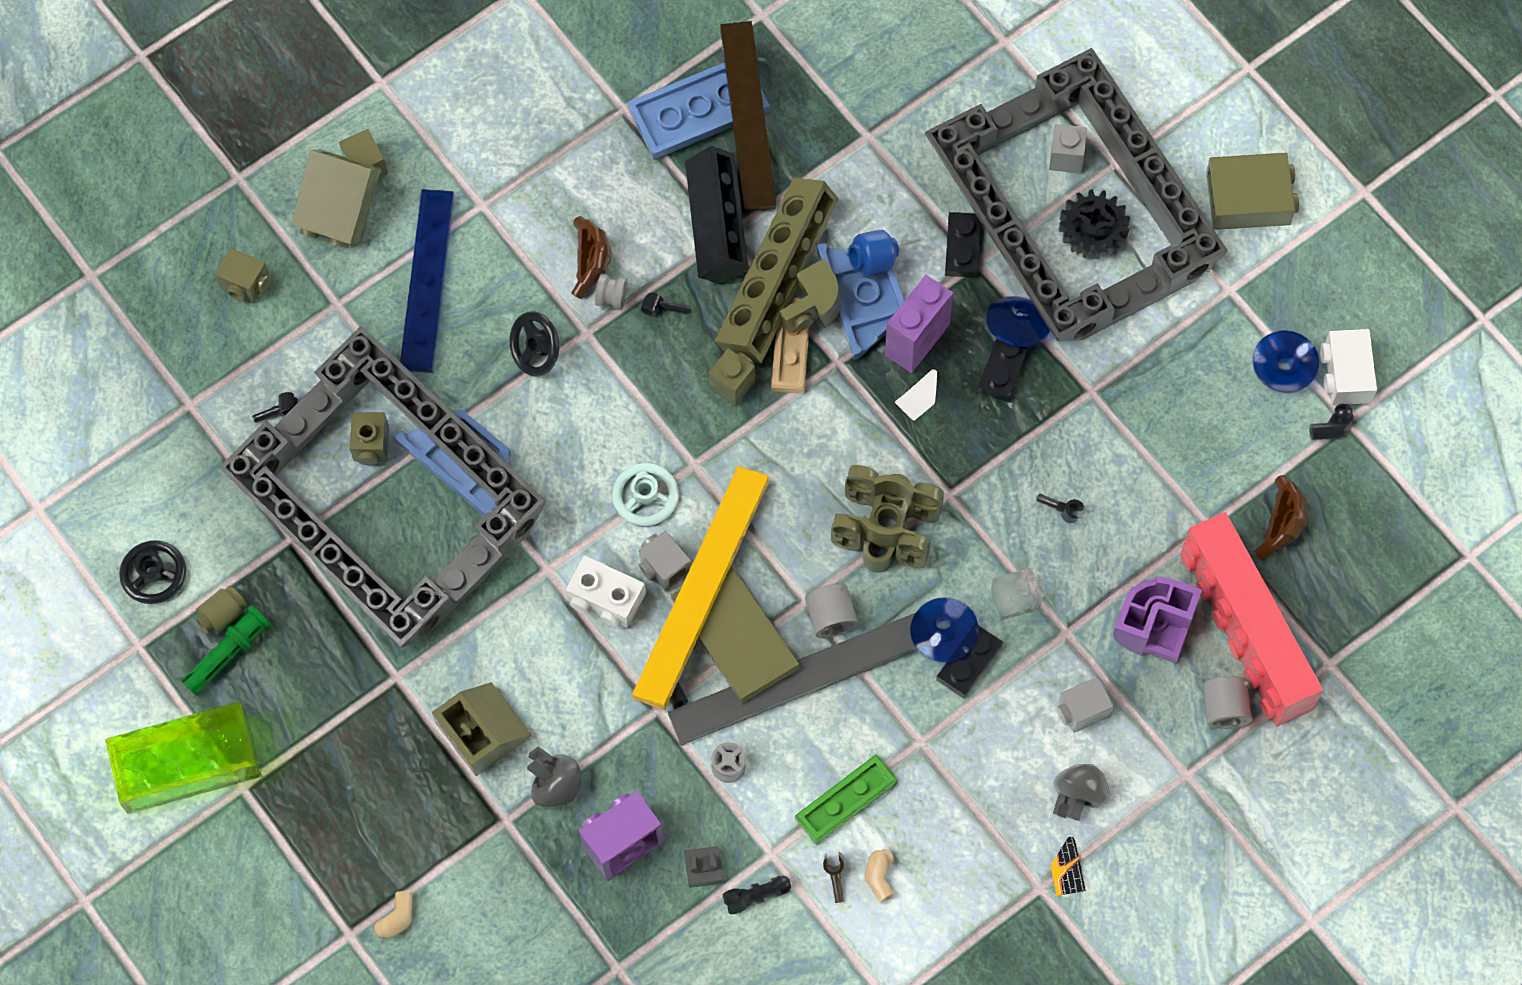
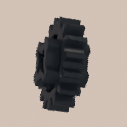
M1089 189L1087 197L1078 192L1076 193L1075 202L1069 199L1066 201V210H1061L1059 219L1061 222L1058 229L1059 232L1064 233L1063 243L1072 242L1071 252L1081 249L1083 250V258H1086L1089 252H1094L1095 258L1099 259L1102 251L1111 256L1113 254V246L1119 249L1122 248L1123 239L1128 237L1129 228L1127 227L1129 226L1130 216H1124L1126 212L1125 205L1116 206L1117 196L1109 200L1106 198L1105 190L1099 196H1095L1093 189Z

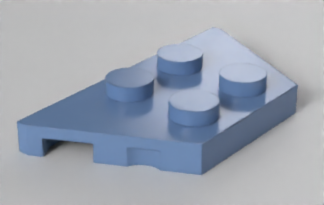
M818 244L817 253L819 259L825 258L836 276L842 301L838 315L853 360L859 359L886 335L888 321L904 303L893 268L882 273L863 275L850 264L848 248L847 251L827 248V244Z
M462 409L453 412L507 464L509 463L511 451L507 446ZM420 429L406 434L402 431L394 436V440L398 445L480 514L485 516L488 512L491 514L494 511L496 502Z

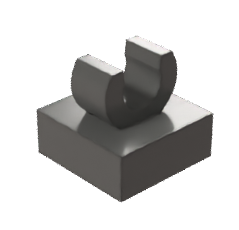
M719 846L684 850L689 888L723 883Z

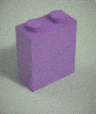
M925 275L887 323L885 356L912 373L949 327L953 292L928 275Z

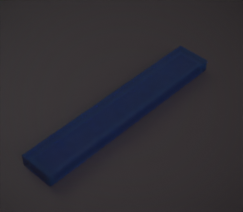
M421 189L400 363L410 372L433 373L454 206V191Z

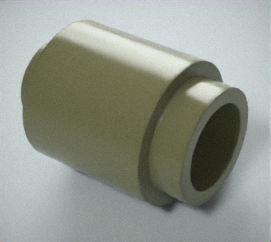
M229 585L225 590L220 588L196 608L199 616L195 620L207 634L213 631L218 635L243 614L242 610L247 604L243 597Z

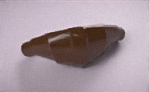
M578 216L573 221L574 227L578 230V266L576 274L578 281L571 294L579 299H583L588 288L596 283L600 274L606 273L612 259V249L603 229H600L593 221Z
M1280 475L1275 479V485L1279 491L1276 494V502L1269 520L1268 530L1264 535L1266 541L1255 550L1256 555L1263 561L1274 551L1278 552L1289 543L1295 542L1307 526L1306 498L1300 493L1296 484L1290 482L1285 475Z

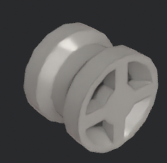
M600 274L596 288L595 305L603 307L609 304L614 309L622 310L627 294L628 279L619 277L616 280L611 279L609 275Z
M731 742L722 743L715 748L711 757L714 776L725 783L739 780L746 768V756L743 749Z

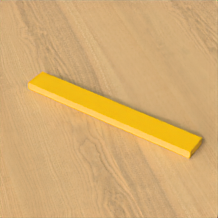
M737 466L632 693L633 700L662 710L666 709L769 484L768 475Z

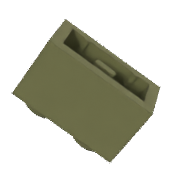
M492 682L461 691L432 711L436 725L475 776H478L532 736Z

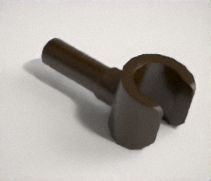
M841 852L838 854L840 864L837 866L828 864L827 853L823 860V868L830 874L835 903L844 902L840 880L841 872L844 868V856Z

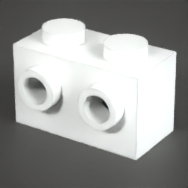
M1370 330L1329 331L1326 342L1321 343L1320 355L1322 363H1327L1328 374L1324 376V389L1326 394H1331L1332 405L1372 403L1377 392Z
M584 555L566 588V595L570 606L575 610L585 614L588 611L599 615L601 621L609 626L617 628L621 625L628 629L646 596L645 583Z

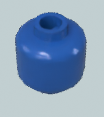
M874 230L858 234L854 237L852 244L848 248L850 264L863 275H873L891 270L895 265L896 257L899 256V246L896 239L891 238L885 230Z

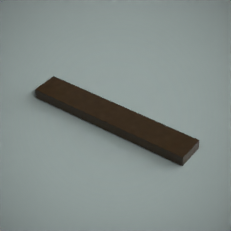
M752 21L720 24L743 210L748 212L776 209Z

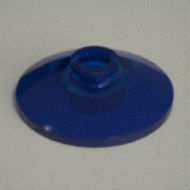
M1019 296L1004 297L991 304L987 311L986 323L989 330L996 338L1007 344L1021 347L1033 346L1044 341L1050 333V329L1031 299Z
M1282 330L1270 333L1259 341L1253 353L1252 363L1256 376L1265 386L1278 392L1292 393L1306 388L1315 379L1319 369V355L1315 346L1305 336L1293 331ZM1287 363L1290 369H1281L1278 364Z
M946 597L936 598L923 604L914 614L910 625L911 639L915 648L924 657L936 662H952L967 655L974 647L979 633L978 621L971 608L962 601ZM942 621L950 623V626L946 629H940L937 625Z

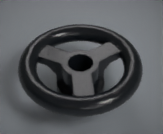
M536 311L525 312L515 320L509 337L510 351L514 362L521 371L530 376L539 377L549 373L555 366L559 356V337L553 323L544 314ZM533 321L541 324L544 329L539 330L534 325ZM522 327H524L527 337L525 342L526 348L523 353H521L519 346ZM548 355L543 365L539 367L530 365L533 357Z
M159 540L142 542L133 547L123 558L119 570L120 583L125 593L137 602L158 604L167 601L181 589L185 581L186 563L184 557L176 547L167 542ZM154 550L165 552L171 556L176 565V572L166 570L161 558L154 553ZM137 558L135 569L139 577L131 583L129 577L130 567ZM150 567H157L153 573H147ZM163 580L172 583L166 590L160 593L145 594L140 592L150 582Z

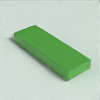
M875 754L797 813L795 820L814 844L817 845L895 786L898 780L879 756Z

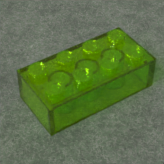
M241 701L105 739L119 804L127 814L263 777L248 714Z

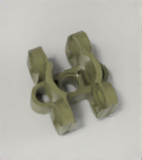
M862 465L850 466L845 481L846 498L858 504L870 505L873 508L869 519L866 515L861 518L854 515L836 513L831 527V542L840 548L852 551L859 550L863 546L864 566L874 573H881L890 568L895 555L897 561L903 565L912 568H924L930 551L931 539L916 532L906 530L904 527L907 518L910 517L929 523L938 522L944 502V491L936 485L922 482L916 483L915 487H913L910 480L902 474L879 476L875 470ZM890 494H896L899 497H893ZM884 518H890L896 524L892 527H884L879 524V521ZM880 548L887 554L884 557L875 558L869 552L872 549Z

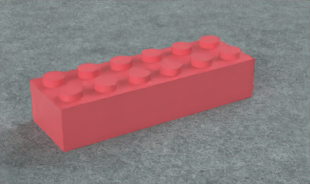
M1223 512L1189 527L1182 553L1180 554L1181 560L1187 571H1193L1198 581L1196 582V587L1202 589L1201 598L1204 601L1208 600L1214 610L1212 611V617L1219 630L1224 629L1229 638L1228 647L1232 656L1236 660L1240 658L1245 668L1244 677L1248 680L1249 687L1251 689L1256 688L1261 697L1260 707L1267 719L1272 718L1276 727L1313 711L1323 692V688L1227 513Z

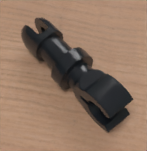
M781 875L771 878V882L759 885L758 882L751 884L750 889H731L722 894L724 904L727 905L729 914H737L744 911L753 902H756L758 905L764 903V898L787 894L791 890V884L787 876Z

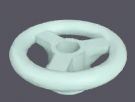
M640 463L624 470L616 479L612 491L613 504L619 515L626 521L639 526H651L667 519L676 508L679 498L678 485L671 473L665 468L652 463ZM647 473L655 474L664 480L668 487L669 496L659 493L656 479ZM636 475L637 477L631 483L633 498L624 504L622 499L623 487L630 478ZM643 489L651 491L648 495L640 494V491ZM653 502L665 506L661 511L650 516H640L632 513L642 504L647 505Z

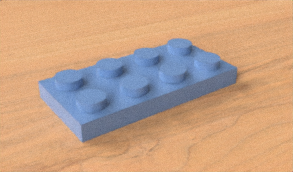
M724 63L627 102L628 110L653 160L733 127ZM761 89L764 114L770 112V105Z

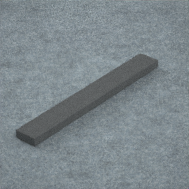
M918 611L798 659L797 662L800 665L798 671L744 703H741L731 687H728L668 711V716L680 745H684L933 645V639L921 612Z

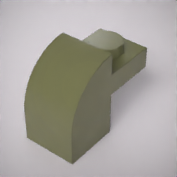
M824 258L796 274L799 287L805 297L780 310L783 323L789 333L808 328L817 318L826 328L839 314L842 302L836 276Z

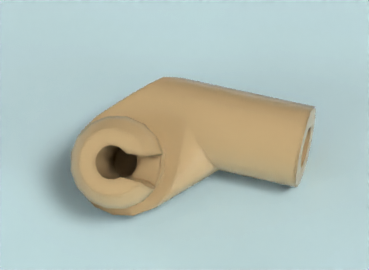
M887 849L875 850L871 853L864 875L866 882L880 903L889 900L895 895L885 879L887 868L894 861L892 853Z
M407 891L395 893L394 911L383 917V919H378L374 924V931L378 937L393 938L409 927L412 915L413 893Z

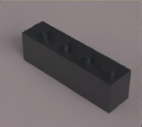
M709 146L685 161L698 278L722 285L748 271V261L735 154Z

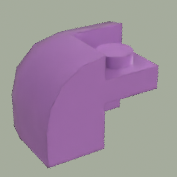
M1160 576L1142 581L1135 587L1132 586L1125 598L1115 625L1114 639L1127 650L1140 656L1145 652L1176 663L1202 589Z

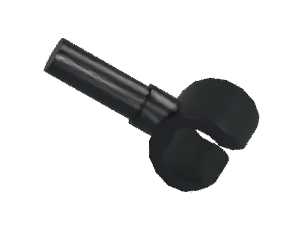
M652 292L646 295L641 306V312L655 317L661 308L687 314L689 306L665 301L659 294Z
M292 392L281 393L278 396L279 405L252 415L253 420L257 423L279 414L285 416L298 403V399L294 397Z
M1039 493L1036 501L1061 512L1063 520L1067 523H1074L1079 519L1076 515H1072L1068 508H1074L1077 511L1084 509L1083 503L1076 499H1072L1066 504Z

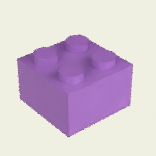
M638 791L632 795L628 793L621 795L613 801L610 810L602 815L596 813L583 822V828L579 830L584 850L606 881L664 843L662 825Z

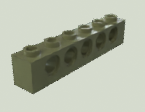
M803 178L792 179L715 339L716 344L724 352L729 348L736 354L738 352L745 354L755 363H762L782 321L780 310L789 306L799 285L796 274L807 268L839 200L825 181Z

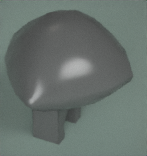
M539 746L536 747L528 756L534 761L528 765L527 770L536 776L532 784L531 799L536 805L543 807L561 806L572 802L581 786V770L577 761L564 754L552 756Z
M1075 764L1060 772L1053 782L1056 791L1059 793L1053 814L1061 818H1066L1067 816L1079 821L1084 805L1091 808H1099L1106 804L1110 797V791L1104 773L1093 764Z

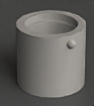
M835 583L821 586L805 596L816 637L826 639L841 636L858 626L847 585Z
M1226 676L1208 680L1203 684L1207 725L1210 728L1232 729L1248 725L1252 722L1249 682L1246 678Z

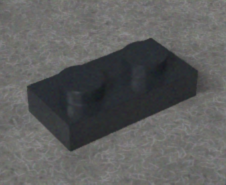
M949 212L945 276L977 278L981 221L975 213Z
M999 330L977 392L1009 403L1031 340Z
M975 623L938 673L936 681L965 699L1003 646V641Z

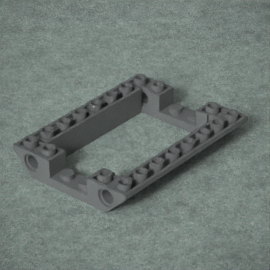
M1093 48L1037 75L1034 89L986 112L982 104H979L925 132L929 142L1057 342L1084 340L1194 283L1228 252ZM1079 105L1171 245L1155 253L1152 265L1104 290L1097 283L1081 291L1080 296L1069 301V296L978 155Z
M360 326L314 372L320 381L274 427L266 420L219 468L397 644L404 648L433 632L530 534L546 504V500L365 328ZM369 382L499 505L491 514L488 512L474 526L479 534L433 580H430L425 575L411 589L413 593L405 601L276 477Z

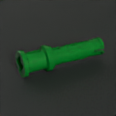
M252 605L247 608V614L234 626H229L226 629V636L190 673L180 680L195 696L241 650H249L252 647L251 642L264 629L269 630L272 627L269 621Z

